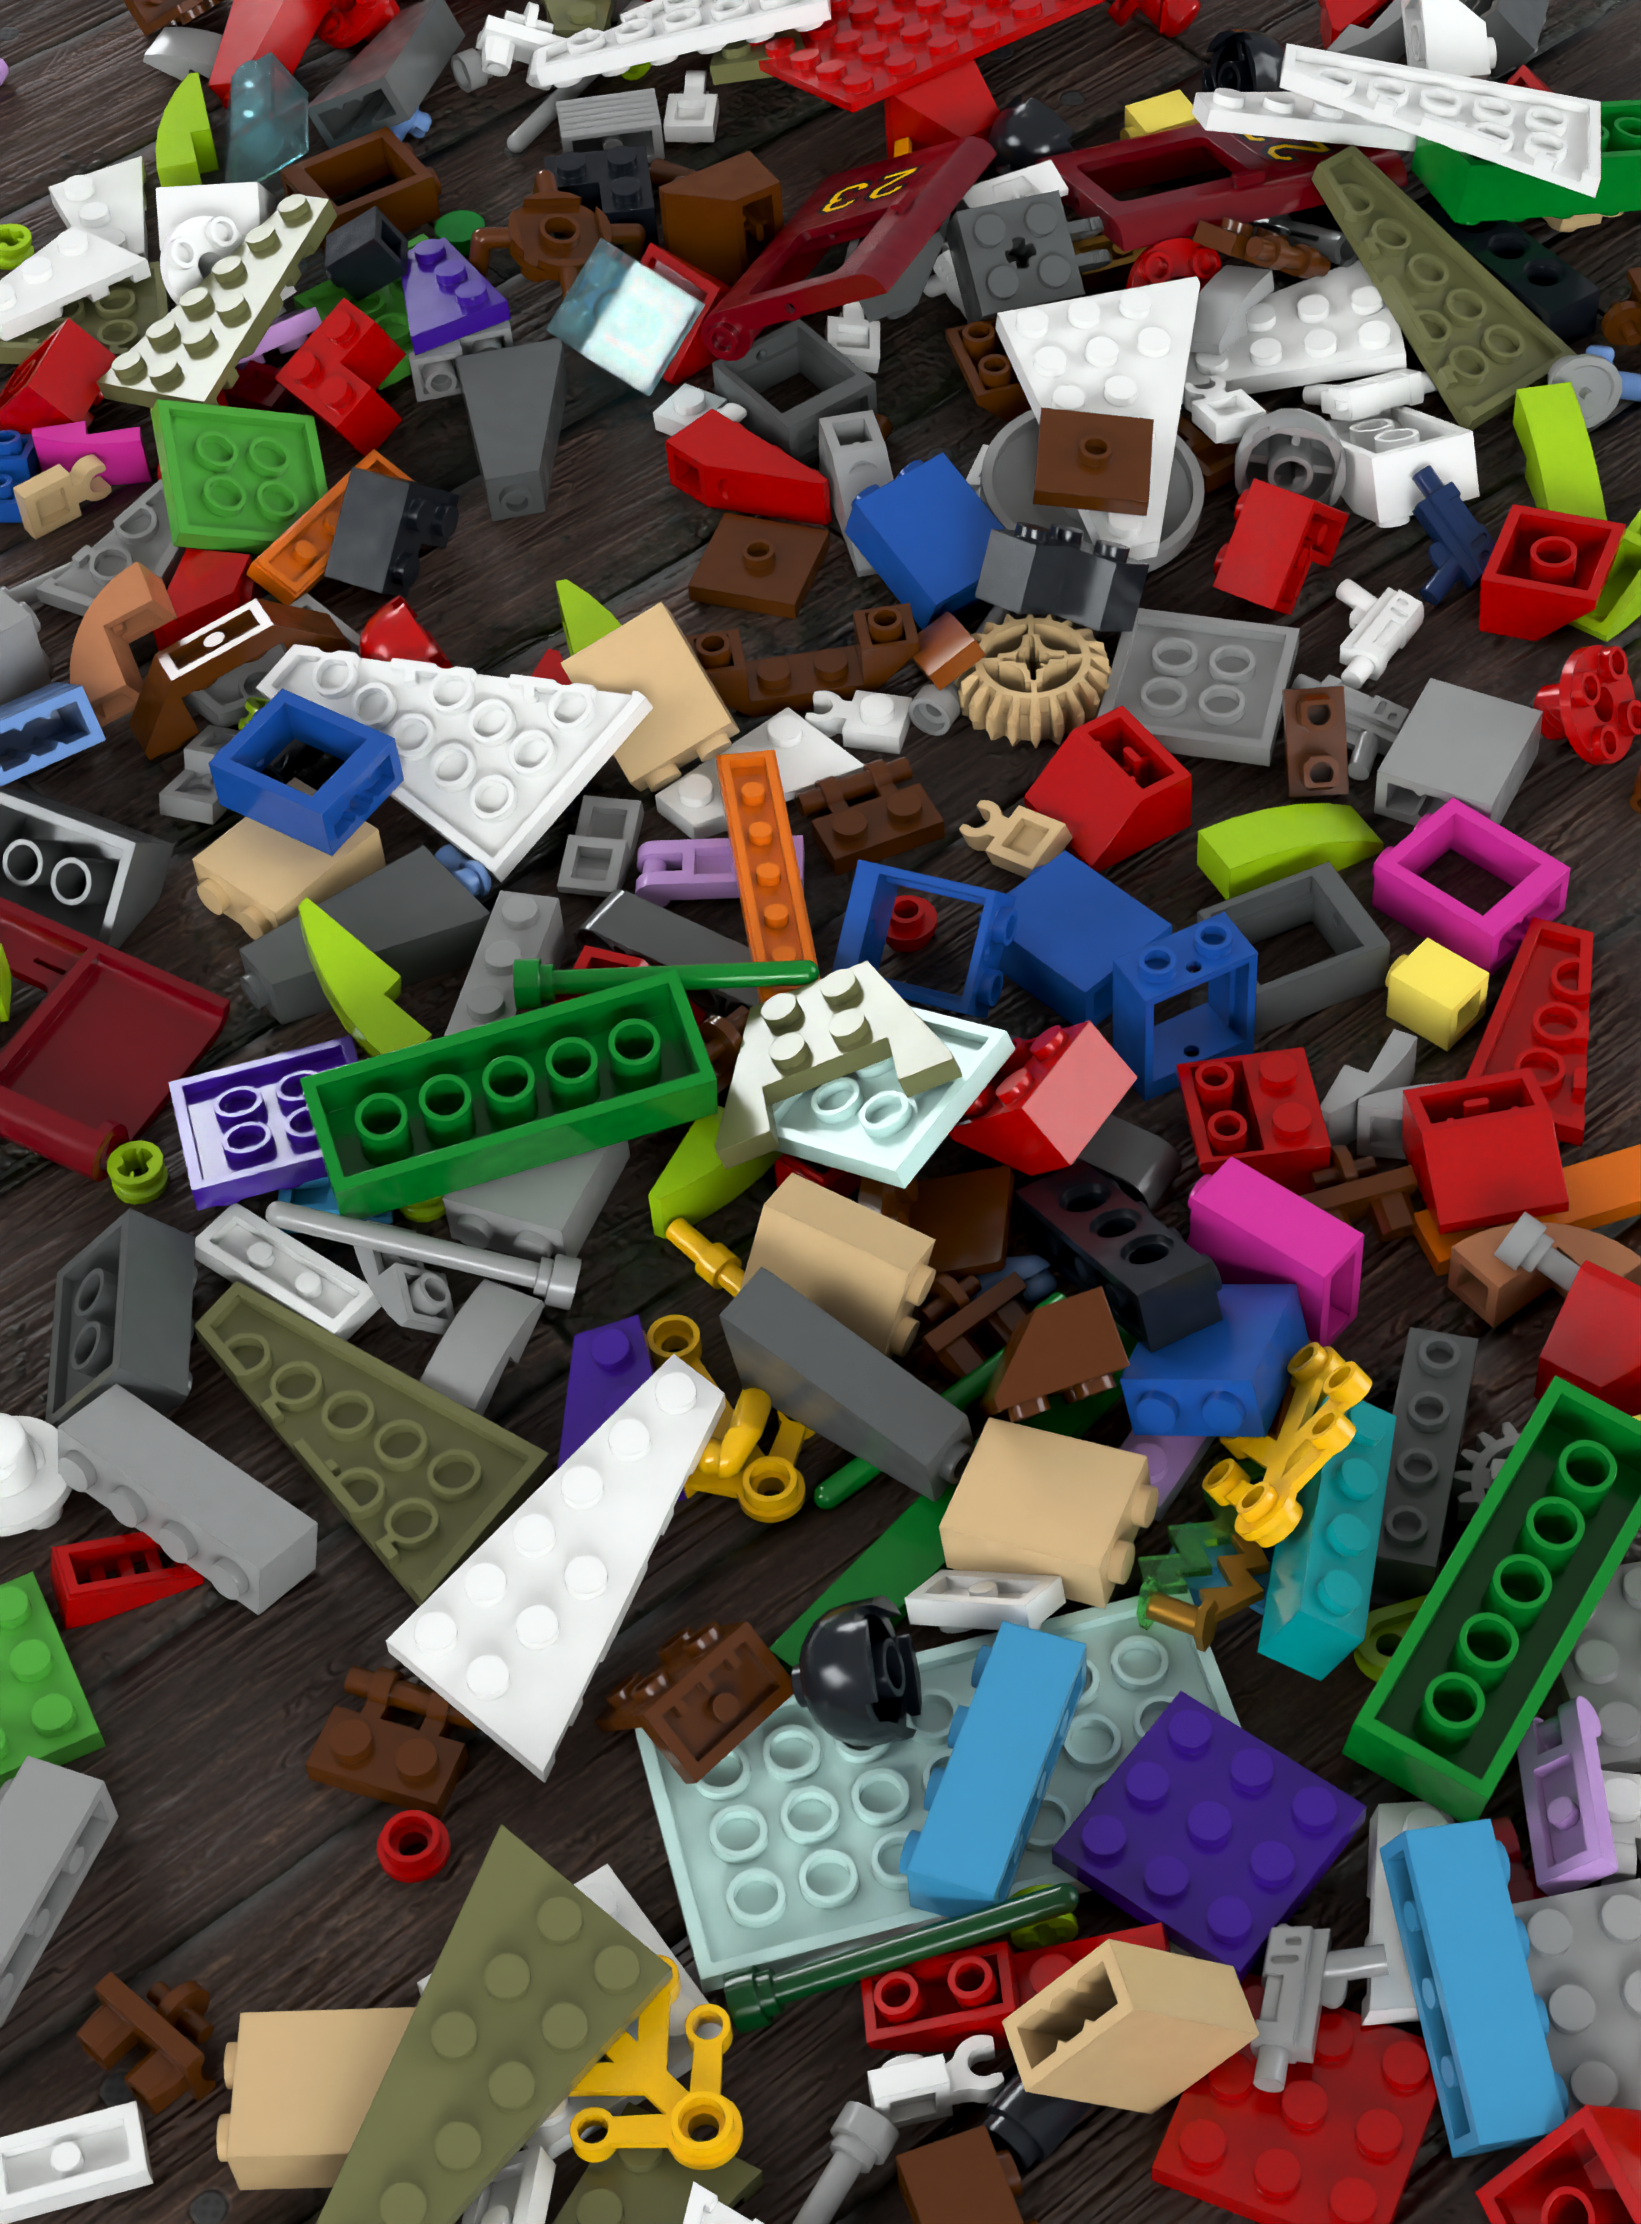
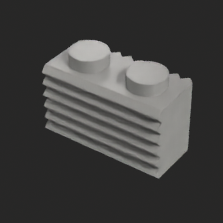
M655 88L556 101L563 153H584L609 150L616 146L634 147L645 145L648 163L651 164L656 158L664 160L662 126Z

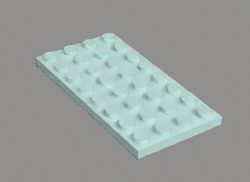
M1187 1584L1158 1591L1194 1605ZM1155 1592L1108 1603L1106 1609L1092 1607L1049 1618L1041 1623L1042 1626L1038 1631L1086 1644L1087 1682L1008 1899L1019 1890L1042 1884L1056 1885L1068 1883L1076 1888L1078 1894L1092 1891V1889L1052 1864V1848L1180 1691L1241 1728L1210 1645L1205 1652L1197 1650L1194 1636L1146 1617L1148 1603ZM998 1632L916 1652L921 1680L922 1707L921 1715L910 1717L907 1714L906 1727L916 1729L917 1731L913 1738L871 1746H854L836 1740L815 1722L808 1707L803 1708L798 1704L793 1694L699 1782L685 1784L642 1727L635 1728L638 1747L703 1993L724 1988L723 1978L725 1974L755 1965L760 1971L772 1968L778 1974L950 1919L910 1906L908 1880L906 1875L899 1873V1862L909 1832L911 1830L921 1832L929 1811L924 1810L923 1805L927 1784L932 1771L936 1766L946 1769L953 1749L948 1748V1735L955 1711L959 1705L970 1707L976 1688L971 1686V1677L977 1654L982 1645L993 1647Z

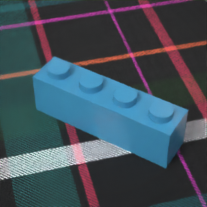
M1002 1621L993 1647L981 1646L971 1677V1686L976 1688L970 1707L959 1705L951 1722L948 1748L953 1749L950 1759L946 1769L937 1766L934 1768L927 1784L923 1806L924 1810L929 1811L925 1824L921 1832L916 1830L909 1832L902 1849L899 1873L907 1876L911 1907L953 1918L1008 1899L1087 1682L1085 1643Z
M1491 1819L1403 1831L1379 1850L1452 2158L1536 2145L1566 2121L1565 2118L1569 2111V2099L1562 2077L1553 2071L1546 2043L1549 2033L1548 2013L1542 1998L1533 1991L1526 1963L1530 1951L1528 1933L1523 1921L1514 1915L1507 1887L1510 1880V1862L1504 1845L1495 1839Z

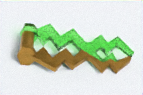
M1254 1461L1237 1463L1250 1476V1480L1257 1479L1259 1476H1265L1266 1469ZM1203 1490V1498L1216 1520L1168 1526V1536L1177 1554L1138 1557V1569L1143 1585L1140 1588L1136 1614L1140 1628L1149 1630L1154 1621L1194 1636L1197 1650L1205 1652L1213 1641L1219 1621L1264 1598L1263 1588L1252 1576L1269 1572V1562L1261 1546L1255 1540L1246 1541L1235 1531L1234 1524L1239 1514L1236 1508L1231 1504L1220 1506ZM1232 1544L1239 1553L1217 1557V1567L1228 1587L1199 1589V1598L1202 1601L1200 1607L1168 1596L1188 1593V1584L1183 1578L1212 1575V1565L1203 1548Z

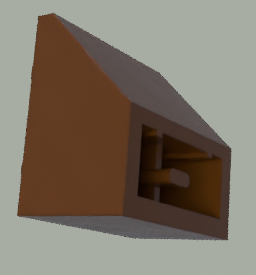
M750 151L658 187L665 250L727 284H735L784 227L781 183Z
M997 318L975 321L967 325L946 329V340L977 405L1007 422H1011L1016 417L1032 410L995 329Z
M1102 1286L1036 1308L1017 1322L976 1408L980 1421L998 1416L1000 1420L1018 1423L1050 1410L1048 1398L1062 1393L1066 1405H1070L1116 1387L1113 1374L1127 1368L1130 1364Z

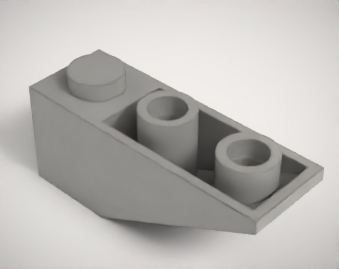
M873 410L819 418V470L825 478L829 479L830 501L857 576L878 574L844 531L852 510L851 503L854 498L871 485L877 484L879 487H882L894 480L885 441Z

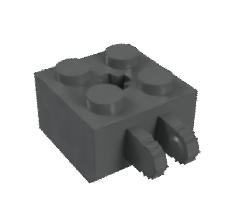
M1059 190L957 211L948 224L946 238L968 324L975 321L997 318V313L1083 297L1085 291L1080 273L1106 267L1112 263V259L1108 249H1096L1075 255L1072 241L1089 239L1104 231L1100 217L1067 222ZM1007 255L1016 257L1023 267L1018 269L1016 261L1009 263L1006 259Z

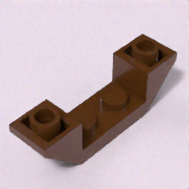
M255 598L154 655L129 726L149 761L163 753L173 752L179 749L186 740L200 733L181 698L194 691L210 687L219 677L244 663L259 660L268 650L279 644L285 653L293 644L318 647L323 652L333 653L338 650H350L351 647L347 639L327 613Z
M910 603L853 611L855 645L759 660L745 661L739 628L685 636L722 701L751 718L775 715L787 707L794 712L814 709L813 694L816 691L833 692L845 701H852L856 690L875 692L920 651Z

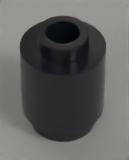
M1017 2071L986 2106L987 2119L981 2126H986L995 2151L1008 2148L1017 2170L1026 2171L1034 2161H1046L1091 2108L1092 2104L1025 2092L1019 2071Z

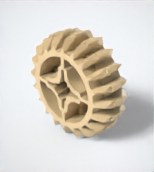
M1006 614L1002 625L986 622L982 634H971L986 656L954 681L955 685L959 688L958 702L962 709V715L969 717L974 730L986 729L991 741L1007 736L1012 747L1021 740L1031 741L1035 748H1037L1040 741L1051 739L1060 745L1065 733L1070 734L1073 729L1097 718L1104 692L1109 689V683L1107 682L1112 670L1109 666L1104 643L1096 641L1092 629H1079L1077 624L1070 620L1062 623L1058 622L1054 614H1049L1046 618H1034L1032 614H1027L1026 618L1018 620Z

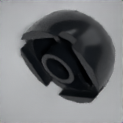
M1233 29L1218 33L1210 42L1206 53L1214 52L1211 68H1202V92H1214L1217 88H1228L1240 92H1291L1279 87L1285 48L1276 38L1260 30Z
M1022 94L1016 95L997 117L988 137V143L992 145L997 153L992 160L996 168L992 172L993 177L996 178L1032 166L1040 158L1075 151L1068 142L1074 135V132L1053 110L1039 100L1030 97L1023 104Z
M885 1595L848 1602L825 1612L812 1624L801 1646L799 1664L794 1665L792 1668V1688L798 1704L803 1708L808 1707L815 1722L836 1740L854 1746L881 1745L913 1738L917 1730L906 1727L907 1714L910 1717L921 1715V1680L915 1648L910 1634L896 1636L888 1618L901 1614L896 1605Z

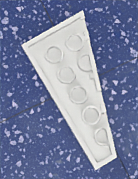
M1288 43L1286 45L1282 62L1280 88L1440 143L1453 150L1465 152L1576 192L1596 197L1601 180L1600 101Z
M1217 88L1214 92H1197L1192 109L1194 117L1207 131L1414 152L1419 137L1309 97L1299 96L1293 92H1240L1228 88Z
M1356 260L1351 266H1341L1330 270L1324 277L1315 276L1267 295L1246 312L1249 332L1221 355L1198 352L1189 353L1185 383L1190 382L1199 389H1209V377L1218 376L1225 381L1226 392L1242 389L1247 394L1387 373L1407 368L1406 351L1401 328L1360 260ZM1184 391L1182 397V404H1184Z
M675 1354L386 1640L388 1651L391 1655L544 1783L556 1761L555 1754L568 1727L573 1726L583 1705L582 1697L598 1664L604 1661L648 1569L647 1562L660 1535L664 1536L674 1515V1506L688 1476L693 1475L726 1407L725 1393Z

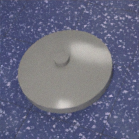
M1032 410L1016 417L998 432L986 451L981 471L980 499L1005 530H1015L1017 522L1031 523L1050 529L1051 524H1062L1084 531L1083 541L1093 544L1077 509L1033 504L1039 424ZM1176 435L1157 557L1139 560L1150 564L1148 572L1171 561L1188 545L1197 530L1201 517L1205 493L1202 471L1195 455L1178 435Z

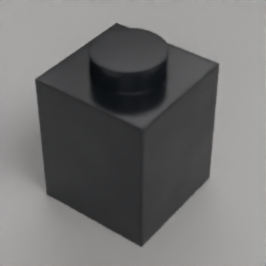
M377 206L326 235L325 271L335 286L343 287L357 302L407 274L408 240Z

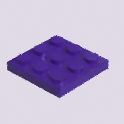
M351 1035L168 1082L197 1211L214 1206L232 1205L248 1197L279 1189H293L306 1182L328 1177L299 1078L358 1062Z
M1180 1691L1052 1848V1864L1146 1926L1162 1922L1169 1941L1195 1958L1234 1966L1241 1984L1265 1953L1271 1928L1277 1927L1280 1924H1287L1364 1823L1367 1806Z

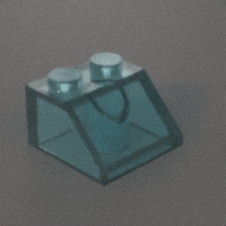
M271 51L256 61L249 60L245 62L231 76L224 130L223 184L260 183L309 152L308 92Z
M600 238L546 330L557 338H561V341L646 395L651 396L706 304L635 257Z

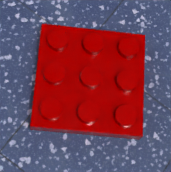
M1249 1973L1240 1985L1254 2021H1256L1260 2017L1264 1989L1261 1983L1262 1977ZM1323 2005L1313 2063L1298 2061L1296 2064L1288 2063L1283 2091L1276 2093L1266 2092L1258 2089L1253 2084L1257 2059L1252 2054L1251 2042L1183 2091L1152 2165V2181L1261 2224H1393L1439 2100L1424 2038L1387 2024L1361 2026L1360 2014L1341 2007L1330 2009Z

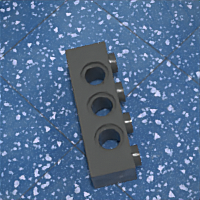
M1413 1327L1409 1329L1392 1415L1397 1417L1370 1602L1392 1605L1427 1595L1436 1582L1452 1499L1454 1473L1458 1467L1473 1386L1479 1340L1477 1338Z

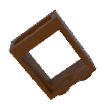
M387 126L280 170L285 197L293 194H303L305 196L330 199L337 218L326 235L374 206H377L401 233L440 218L437 196L441 195L442 189L437 174L432 167H425L416 158L411 145L407 141L401 142ZM390 174L398 181L341 206H337L331 200L334 197ZM326 236L319 245L324 252H326Z

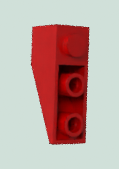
M714 409L709 410L665 441L670 483L707 507L825 526L832 522L829 479L825 478L818 470L807 467L786 454L780 447L771 445L748 431L739 422L730 420Z

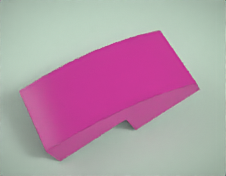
M85 421L32 429V438L42 472L57 464L71 472L72 467L80 458L94 454L105 464L106 470L93 478L100 476L109 485L151 482V469L140 426L93 434L88 433Z

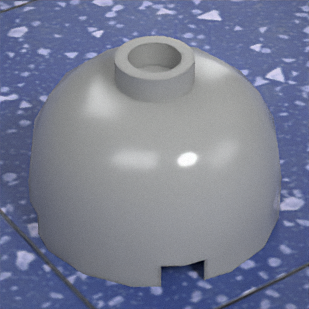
M1281 408L1261 416L1245 430L1235 453V487L1240 496V493L1242 494L1244 490L1250 489L1253 479L1256 478L1332 507L1337 502L1346 485V454L1336 430L1321 416L1300 408Z

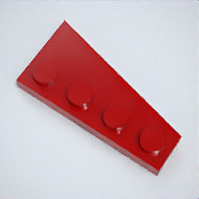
M1532 917L1465 1079L1531 1067L1551 1108L1557 1140L1582 1147L1585 1126L1584 1108L1587 1083L1586 1065L1594 932Z

